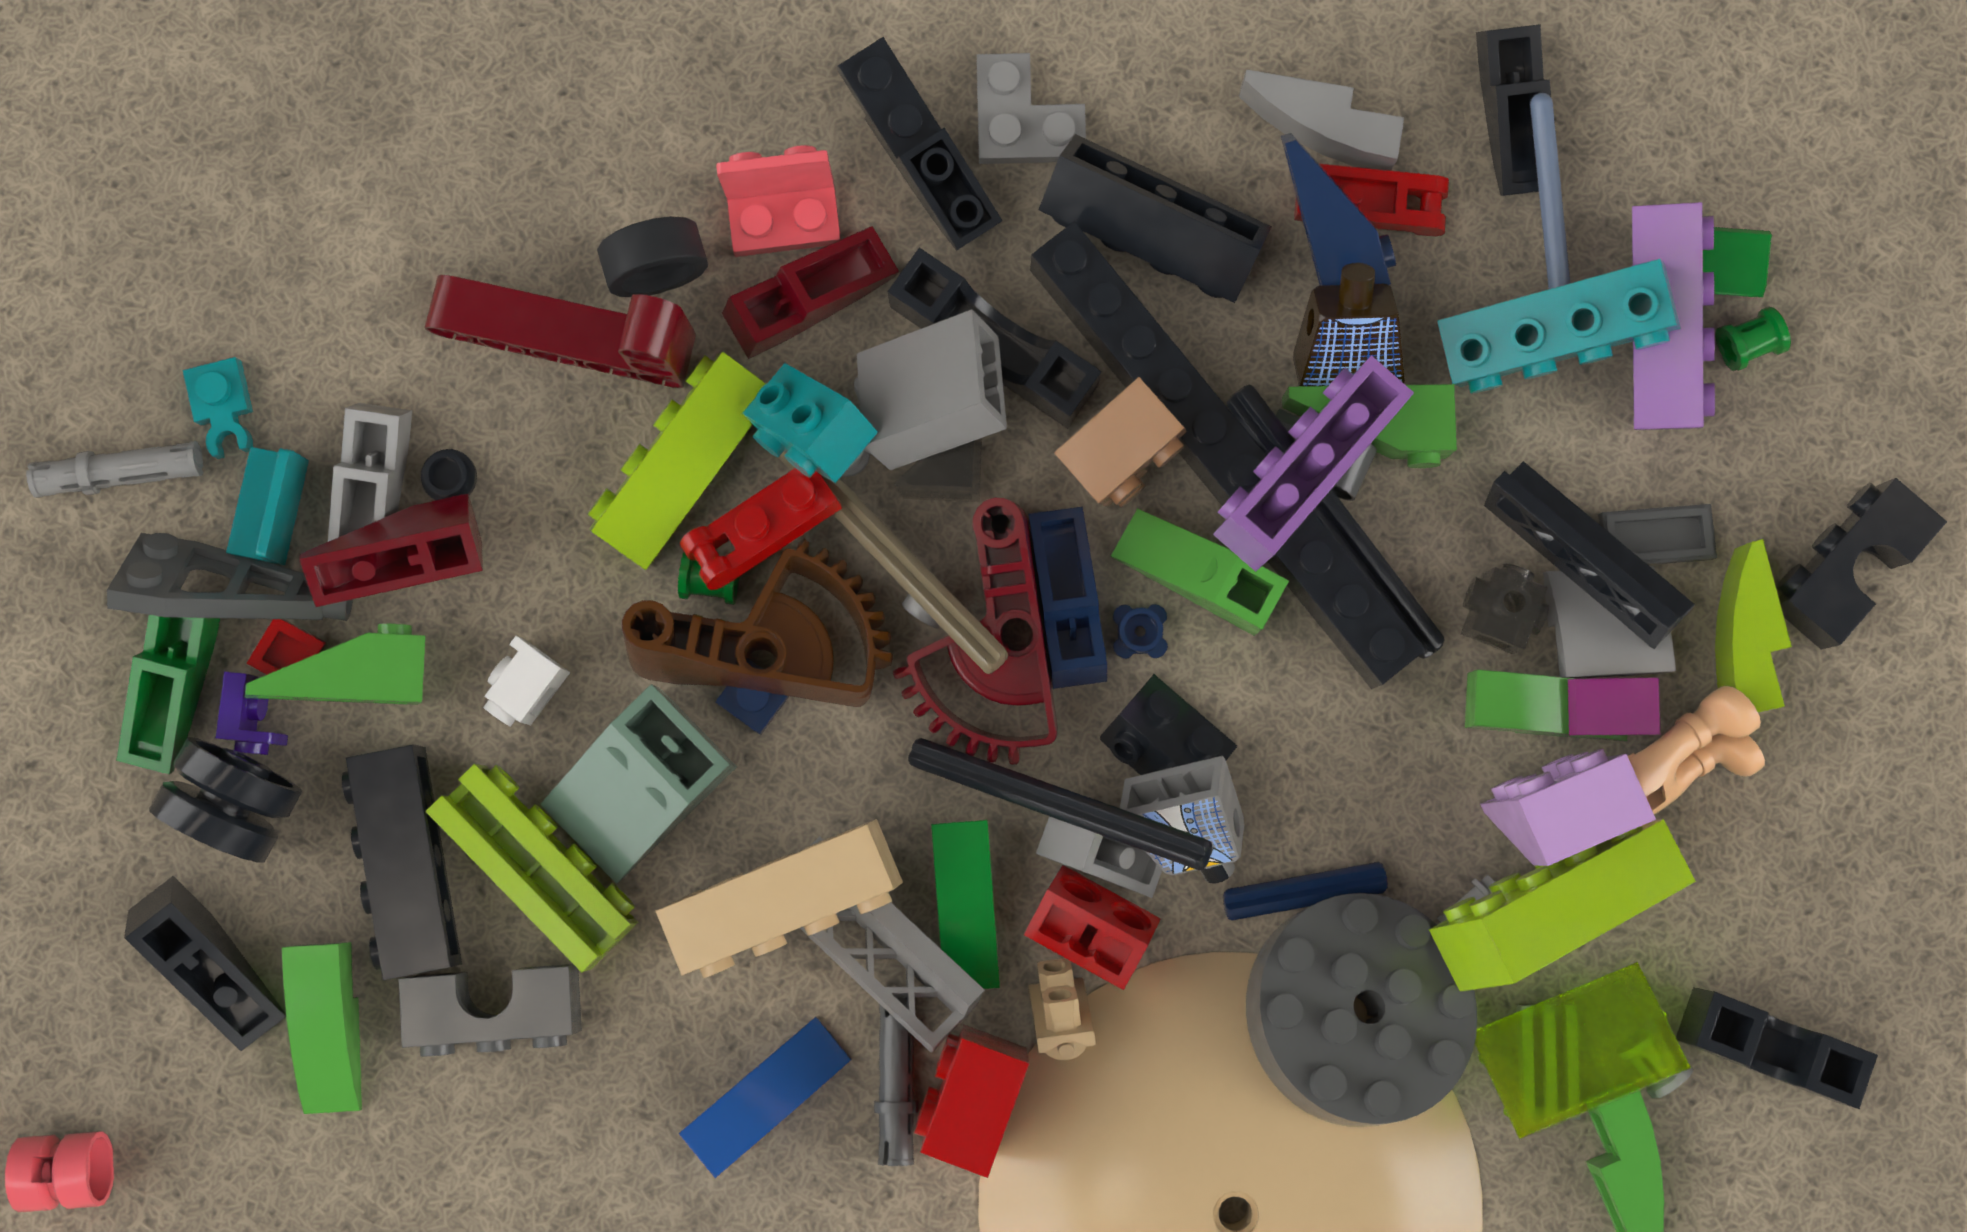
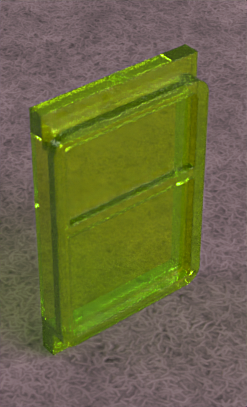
M1638 962L1482 1026L1476 1031L1474 1043L1479 1053L1478 1059L1484 1064L1504 1107L1503 1112L1509 1118L1519 1140L1668 1080L1670 1077L1691 1068L1667 1021V1015L1661 1009Z

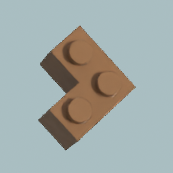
M1138 377L1058 448L1054 454L1098 504L1108 508L1114 502L1122 508L1146 487L1140 479L1148 473L1146 468L1152 462L1158 468H1161L1184 448V444L1179 438L1187 431L1143 380Z

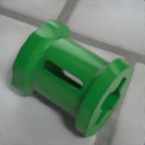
M1770 306L1761 309L1754 319L1734 327L1731 324L1721 326L1716 329L1715 333L1719 351L1726 366L1732 371L1742 370L1747 367L1748 361L1770 352L1780 355L1787 352L1791 346V337L1784 318L1779 311Z
M683 552L678 575L679 599L688 600L691 595L723 598L725 604L734 605L737 600L740 576L722 588L709 590L699 575L701 567L698 562L688 559L685 552Z

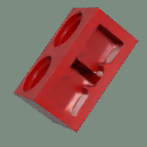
M1062 865L1041 900L1024 936L1124 990L1146 951L1161 918Z

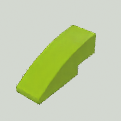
M1763 539L1752 541L1735 548L1723 582L1717 611L1715 637L1717 687L1730 686L1741 691L1752 702L1759 713L1785 707L1771 652L1792 647Z

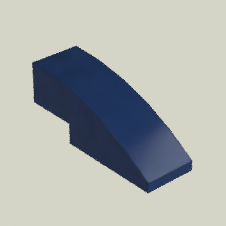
M1083 506L1028 514L1053 689L1107 682V658L1099 617V601Z

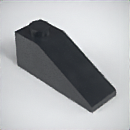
M174 876L128 910L124 938L240 1051L244 1050L286 1017L285 1011L214 916Z

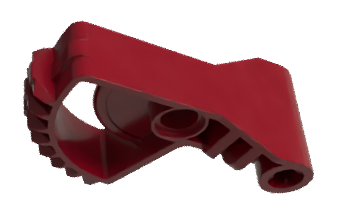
M994 497L980 504L973 515L972 527L976 535L987 608L985 617L979 622L1005 648L1008 653L1007 660L995 672L987 674L950 636H947L907 656L908 665L893 670V675L895 679H900L911 674L915 684L905 688L901 694L904 699H908L920 692L925 702L918 705L913 711L916 717L919 718L925 715L930 709L938 715L930 723L929 731L932 733L938 732L945 722L954 728L946 740L949 746L953 747L959 741L961 735L964 734L971 738L966 747V754L974 756L979 749L980 742L990 744L987 752V761L996 762L1000 747H1008L1009 763L1017 765L1020 760V748L1052 744L1058 735V724L1039 604L1029 522L1025 511L1018 504L1005 498ZM998 514H1004L1010 519V528H1007L1005 533L995 532L992 528V520L996 519ZM1021 618L1031 625L1033 639L1028 647L1014 649L1005 643L1002 631L1009 619ZM947 646L950 660L958 675L973 691L982 697L1000 704L1013 706L1044 703L1049 733L1025 737L993 734L968 724L951 712L936 696L923 674L920 659Z

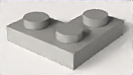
M1030 53L977 54L979 164L1057 162L1060 154L1075 134L1086 139L1085 104L1031 105Z

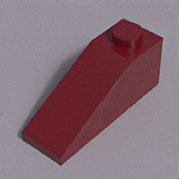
M469 494L410 506L305 551L299 557L315 607L483 571L482 539Z

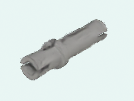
M196 441L111 454L95 455L92 451L77 453L75 458L29 463L26 477L29 490L35 498L80 491L85 495H94L100 493L101 489L112 486L202 476L204 473L202 470L203 457L200 445Z

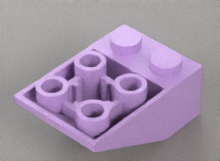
M1604 749L1591 753L1587 751L1575 756L1573 754L1567 755L1542 766L1543 774L1538 776L1532 774L1524 778L1519 776L1491 788L1495 798L1480 804L1489 819L1533 866H1549L1656 820L1627 754L1607 757Z

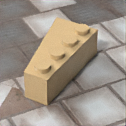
M875 819L808 846L800 852L791 853L753 869L751 872L738 874L704 890L688 894L656 910V914L681 976L700 969L702 977L706 978L734 966L735 963L732 955L752 948L755 957L786 945L787 941L784 934L804 926L807 936L838 924L837 912L857 905L860 914H864L892 902L889 891L897 888L903 881L878 820Z

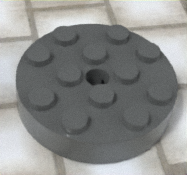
M1366 893L1345 894L1320 901L1293 915L1283 922L1266 940L1255 959L1248 980L1246 993L1247 1027L1252 1046L1263 1070L1279 1091L1293 1104L1318 1119L1332 1124L1347 1127H1373L1407 1120L1427 1111L1440 1102L1459 1081L1468 1065L1476 1039L1477 1004L1475 991H1459L1429 929L1437 925L1429 917L1406 903L1390 897ZM1356 996L1365 1004L1367 1015L1373 1017L1367 1019L1365 1023L1360 1021L1354 1012L1353 1002Z

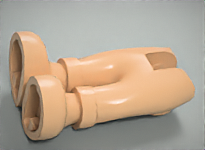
M1730 686L1718 688L1701 701L1694 713H1685L1676 719L1675 725L1657 741L1636 754L1628 755L1629 761L1654 814L1674 802L1695 779L1715 769V764L1720 763L1727 770L1739 776H1752L1765 766V759L1761 749L1749 736L1760 728V716L1752 702L1741 691Z

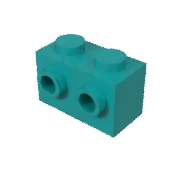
M786 363L759 390L755 399L743 412V415L758 429L753 438L769 453L778 458L784 451L786 453L784 457L807 477H811L816 471L834 483L839 480L878 433L849 399Z

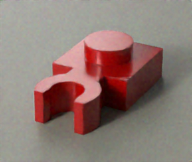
M273 619L246 664L268 675L322 652L327 643L285 619Z

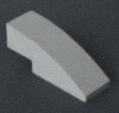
M1246 70L1240 87L1239 98L1261 118L1282 133H1292L1304 146L1354 167L1391 171L1398 160L1404 117L1351 109L1354 87Z
M357 403L345 408L341 462L333 466L328 542L398 512L408 456L413 410Z

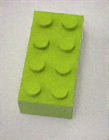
M1662 819L1646 823L1549 866H1535V870L1522 876L1520 872L1506 876L1489 886L1491 894L1478 900L1475 897H1470L1445 909L1443 912L1447 920L1432 927L1429 931L1460 992L1517 983L1695 883L1696 880L1665 820Z

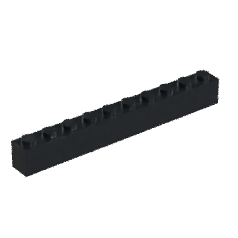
M1073 221L1032 253L1030 265L1032 274L1124 387L1127 388L1140 377L1186 429L1187 432L1179 438L1184 444V448L1179 454L1217 501L1223 506L1240 486L1249 493L1261 480L1253 471L1267 455L1076 222ZM1313 511L1275 555L1267 561L1279 576L1289 580L1288 588L1371 689L1386 683L1426 650Z

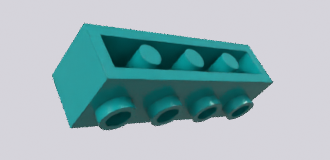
M1661 258L1437 320L1452 384L1459 387L1468 385L1470 394L1503 386L1501 376L1523 371L1524 379L1558 371L1556 362L1578 356L1580 365L1601 361L1613 356L1611 347L1634 341L1636 350L1661 345L1670 341L1668 332L1681 329L1666 266Z

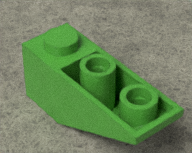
M1138 508L1111 555L1115 560L1253 636L1263 630L1289 580L1263 566L1255 572L1230 549Z

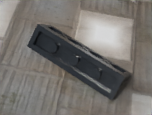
M1524 461L1510 475L1504 471L1493 482L1484 506L1651 648L1655 649L1695 606L1690 599Z

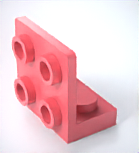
M801 145L786 149L784 155L762 157L761 154L756 152H742L730 156L728 162L716 164L717 176L727 198L732 247L735 257L823 247L841 240L835 184L826 150L817 151L813 146Z

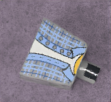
M1223 756L1125 779L1120 809L1209 840L1213 844L1212 854L1206 868L1200 870L1207 882L1212 884L1220 883L1233 874L1235 869L1234 862L1241 857L1244 816L1227 762ZM1146 852L1166 874L1173 876L1196 871V869Z

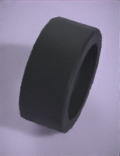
M669 216L653 218L631 224L603 239L597 248L608 289L611 294L619 297H632L634 294L650 296L676 289L701 276L708 267L697 224L686 217Z

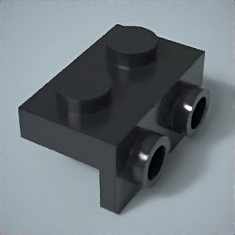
M1155 674L1152 675L1100 736V740L1110 748L1118 760L1128 764L1140 775L1223 756L1227 760L1238 747Z

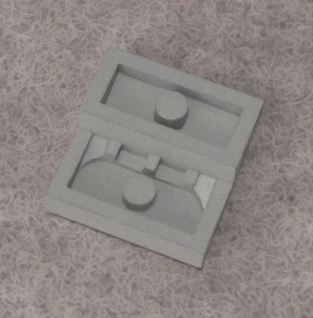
M1546 571L1543 573L1548 627H1555L1560 677L1575 679L1665 674L1676 671L1671 632L1653 649L1563 572Z

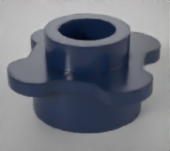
M1124 604L1116 608L1113 613V621L1118 626V639L1113 644L1116 655L1123 659H1128L1133 654H1148L1154 659L1163 656L1168 648L1166 640L1163 639V623L1167 620L1165 609L1157 604H1152L1148 608L1135 609ZM1139 626L1145 629V635L1142 637L1135 634V629Z

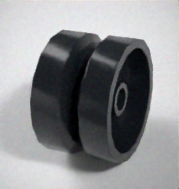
M187 737L174 761V766L181 776L196 786L180 781L163 782L149 807V812L173 829L219 851L256 863H265L278 835L274 827L257 814L270 818L289 817L302 793L301 788L285 777L273 772L264 764L244 754L198 738Z

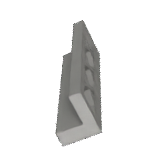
M819 836L811 845L823 841V839ZM891 902L864 914H860L857 905L836 913L839 921H856L865 930L866 948H842L833 939V926L827 928L826 932L822 930L808 936L931 1053L978 1005L985 991ZM804 926L800 929L807 935ZM873 938L884 948H873ZM855 959H866V969ZM874 959H896L906 968V987H884L874 978ZM914 977L925 987H914ZM895 997H907V1008ZM915 997H937L952 1011V1014L932 1032L915 1016Z

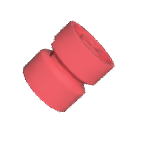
M103 1131L71 1133L65 1135L62 1140L56 1135L17 1138L12 1144L5 1168V1188L8 1201L15 1211L52 1210L59 1203L66 1209L99 1207L104 1205L110 1196L114 1180L113 1148L108 1135Z

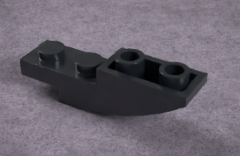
M884 37L837 66V71L865 113L864 119L925 210L956 251L1003 221L946 129H941Z

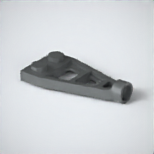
M141 533L107 589V609L161 617L323 620V618L347 621L353 604L352 599L315 607L304 573L261 560L226 553L224 549L197 541L178 539L167 533ZM192 570H206L231 579L226 590L221 592H187L181 590L188 574ZM251 582L285 592V594H245Z

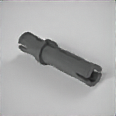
M895 997L907 1008V997ZM879 1004L880 1087L879 1100L874 1101V1113L879 1114L878 1165H914V1113L919 1112V1101L914 1100L913 1086L914 1036Z

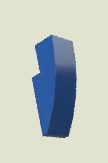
M815 1017L686 1126L679 1135L713 1177L716 1178L852 1059L821 1021Z

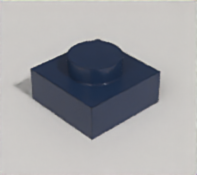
M749 658L746 659L751 667L763 669ZM726 686L715 702L755 732L762 735L789 696Z

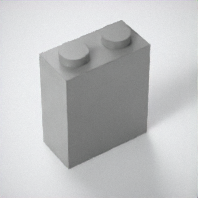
M973 310L857 353L858 377L854 380V388L860 402V412L878 431L864 451L876 457L889 470L1007 429L999 339Z

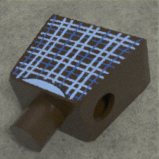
M1364 263L1347 264L1341 270L1340 285L1317 286L1311 290L1293 352V361L1299 386H1329L1344 368L1354 374L1371 355L1401 382H1405L1400 321L1391 286L1385 283L1374 284L1375 270L1370 265Z

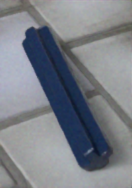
M1374 862L1230 888L1224 891L1223 905L1228 919L1238 920L1310 907L1320 901L1345 894H1382L1388 889V879L1383 864Z

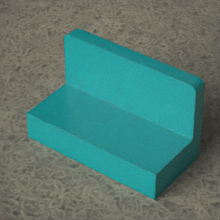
M250 447L226 553L279 565L286 564L309 464L308 459L288 449L280 448L278 452Z

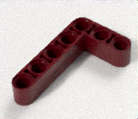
M450 275L437 276L424 327L430 333L453 339L454 334H456L455 340L504 351L506 346H508V352L557 362L558 357H560L559 363L610 374V369H613V375L662 385L663 380H665L664 386L672 388L684 387L696 333L682 308L662 298L634 294L631 297L628 313L625 314Z

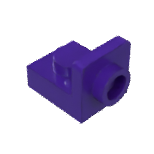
M224 672L215 738L235 741L234 751L240 753L268 755L269 744L287 746L288 735L256 731L258 721H262L266 716L269 699L245 698L246 683L260 677L245 673Z

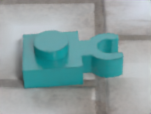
M233 357L182 370L194 422L200 426L211 423V428L206 436L208 452L217 459L225 458L222 442L230 434L236 435L240 450L249 452L250 447H253V438L251 433L244 426L240 425L238 418L240 415L253 412L242 361Z

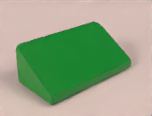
M1714 227V250H1703V272H1714V294L1759 298L1764 296L1767 286L1772 238L1770 231Z

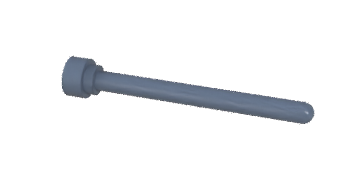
M1538 93L1531 99L1530 108L1548 289L1570 284L1553 101L1548 94Z

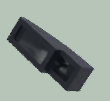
M1541 24L1476 32L1482 96L1491 155L1500 196L1539 192L1530 102L1538 93H1546L1551 97L1550 79L1544 80Z

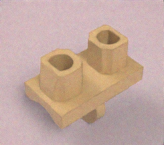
M1066 958L1040 961L1037 963L1039 983L1028 985L1038 1053H1046L1049 1057L1056 1060L1076 1058L1085 1051L1086 1047L1096 1045L1084 978L1073 979L1071 961Z

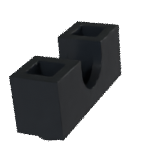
M1897 478L1877 486L1868 483L1859 490L1847 504V508L1852 511L1851 515L1841 526L1836 523L1829 526L1812 545L1817 554L1805 567L1801 564L1793 567L1776 587L1782 592L1779 596V601L1784 618L1821 650L1841 645L1876 605L1856 584L1853 570L1858 555L1861 552L1870 553L1880 559L1890 569L1912 563L1947 523L1943 517Z
M1695 987L1692 989L1675 1038L1676 1041L1830 1101L1860 1109L1878 1057L1875 1053L1826 1034L1814 1032L1772 1017L1767 1011L1718 992Z

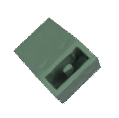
M651 684L609 724L540 805L602 870L618 884L737 766L661 688Z

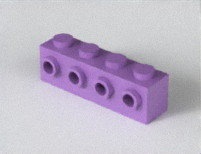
M1702 202L1632 206L1633 266L1660 258L1665 263L1681 329L1668 332L1670 341L1661 345L1636 350L1633 341L1634 430L1703 428L1704 417L1715 416L1714 383H1703V361H1714L1715 353L1714 328H1703V306L1714 305V272H1703V250H1714V216H1702Z
M1372 355L1354 374L1346 368L1338 374L1323 391V394L1330 401L1321 412H1316L1310 406L1288 431L1296 439L1284 453L1275 446L1253 471L1261 479L1248 493L1240 486L1219 509L1218 513L1226 520L1213 535L1255 572L1275 555L1414 394L1411 389Z

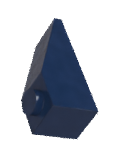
M1292 133L1282 135L1281 140L1319 286L1340 285L1341 270L1350 263L1370 265L1375 270L1374 284L1385 283L1390 285L1391 282L1387 268L1396 266V260L1389 235L1379 236L1371 221Z

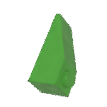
M1454 384L1406 385L1414 394L1371 444L1376 447L1377 453L1390 459H1407V467L1409 468L1438 467L1441 465V459H1446L1457 450ZM1328 386L1288 387L1282 396V408L1302 416L1311 406L1316 412L1320 413L1330 401L1323 394V391Z
M378 624L377 633H365L246 683L245 698L418 705L422 703L425 635H412L411 625Z

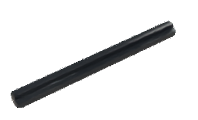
M1249 384L1240 388L1226 402L1227 407L1266 455L1275 446L1284 453L1295 441L1254 386ZM1331 489L1314 508L1313 513L1426 649L1418 657L1424 659L1436 653L1443 646L1444 636Z
M923 738L914 741L912 750L908 755L909 764L923 771L1199 871L1206 868L1212 854L1213 844L1205 838Z

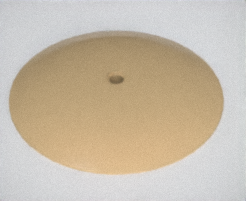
M1209 952L1183 955L1151 963L1136 969L1124 990L1111 983H1107L1087 995L1096 1045L1086 1047L1085 1051L1078 1057L1070 1060H1056L1049 1057L1046 1053H1038L1037 1043L1028 1053L1029 1066L989 1177L986 1178L980 1175L978 1220L980 1232H1482L1483 1197L1478 1159L1470 1129L1453 1090L1432 1108L1417 1116L1373 1127H1347L1332 1124L1305 1112L1285 1097L1272 1083L1263 1070L1251 1043L1246 1018V993L1251 969L1258 954L1249 952ZM1356 996L1353 1002V1009L1359 1020L1365 1023L1367 1019L1373 1017L1367 1015L1365 1004ZM1241 1197L1247 1202L1245 1216L1234 1224L1221 1221L1219 1219L1221 1204L1227 1198Z

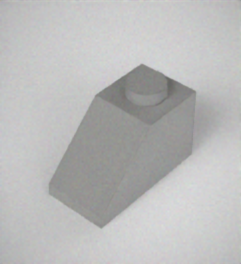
M1050 816L1036 854L1150 898L1154 895L1162 873L1160 867L1144 850Z

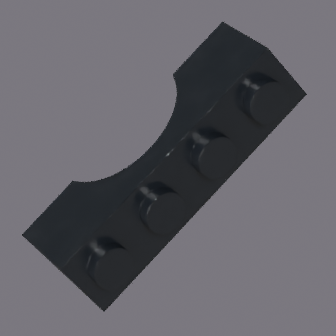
M920 247L887 291L890 308L921 329L973 310L998 336L1003 385L1067 429L1099 385L1102 371L1058 341L1039 337L1005 317L977 294L964 277Z

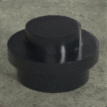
M443 449L433 453L425 461L421 470L422 486L425 492L434 500L463 494L470 495L476 486L477 471L475 465L468 456L458 450Z

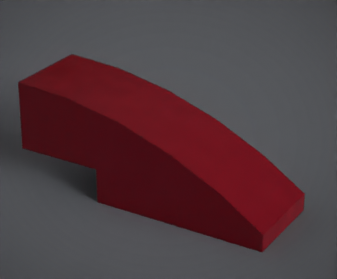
M871 226L783 265L779 268L776 276L729 296L722 315L745 355L750 359L791 339L860 300L896 277L899 270L874 227Z

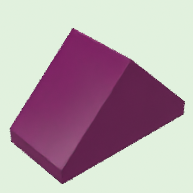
M1568 679L1569 735H1661L1660 679Z

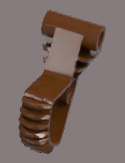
M806 539L798 543L796 550L787 548L783 551L748 618L743 622L735 623L718 618H705L697 614L688 615L670 612L663 604L653 600H642L633 604L626 610L622 619V633L632 670L642 678L670 684L731 686L851 707H861L871 697L875 670L891 666L893 654L886 650H881V648L890 644V632L875 630L884 624L885 615L883 611H868L875 604L876 597L874 593L864 592L856 595L863 585V579L860 574L844 580L843 578L847 572V563L844 559L836 562L832 567L827 566L829 551L826 547L819 550L815 557L809 556L810 543ZM791 573L804 576L828 590L840 601L854 620L863 642L866 657V678L863 685L858 686L831 681L834 653L830 636L824 624L807 605L789 595L780 593ZM766 650L775 656L776 661L771 667L756 669L751 667L746 659L754 651Z

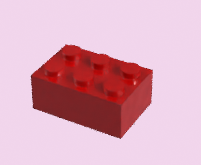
M963 1024L959 1036L951 1033L947 1036L935 1077L943 1079L940 1090L929 1086L917 1118L914 1133L923 1136L920 1153L988 1178L1027 1072L1029 1059L1026 1047Z

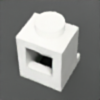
M515 636L509 645L518 652L513 659L509 656L503 658L490 674L488 683L492 687L485 695L489 700L483 707L510 727L515 720L532 725L570 674L567 669L530 642Z

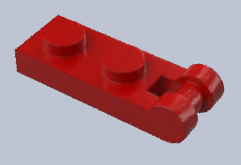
M1320 164L1376 229L1413 232L1416 235L1433 237L1445 234L1446 216L1441 214L1442 200L1448 197V178L1431 174ZM1407 195H1414L1421 199L1420 210L1406 209ZM1296 198L1294 220L1302 221Z
M794 468L709 525L700 526L689 531L681 539L680 546L688 559L696 560L700 565L699 575L709 590H716L729 584L841 510L842 507L818 472L815 471L811 477H807ZM730 540L735 550L726 556H720L716 549Z

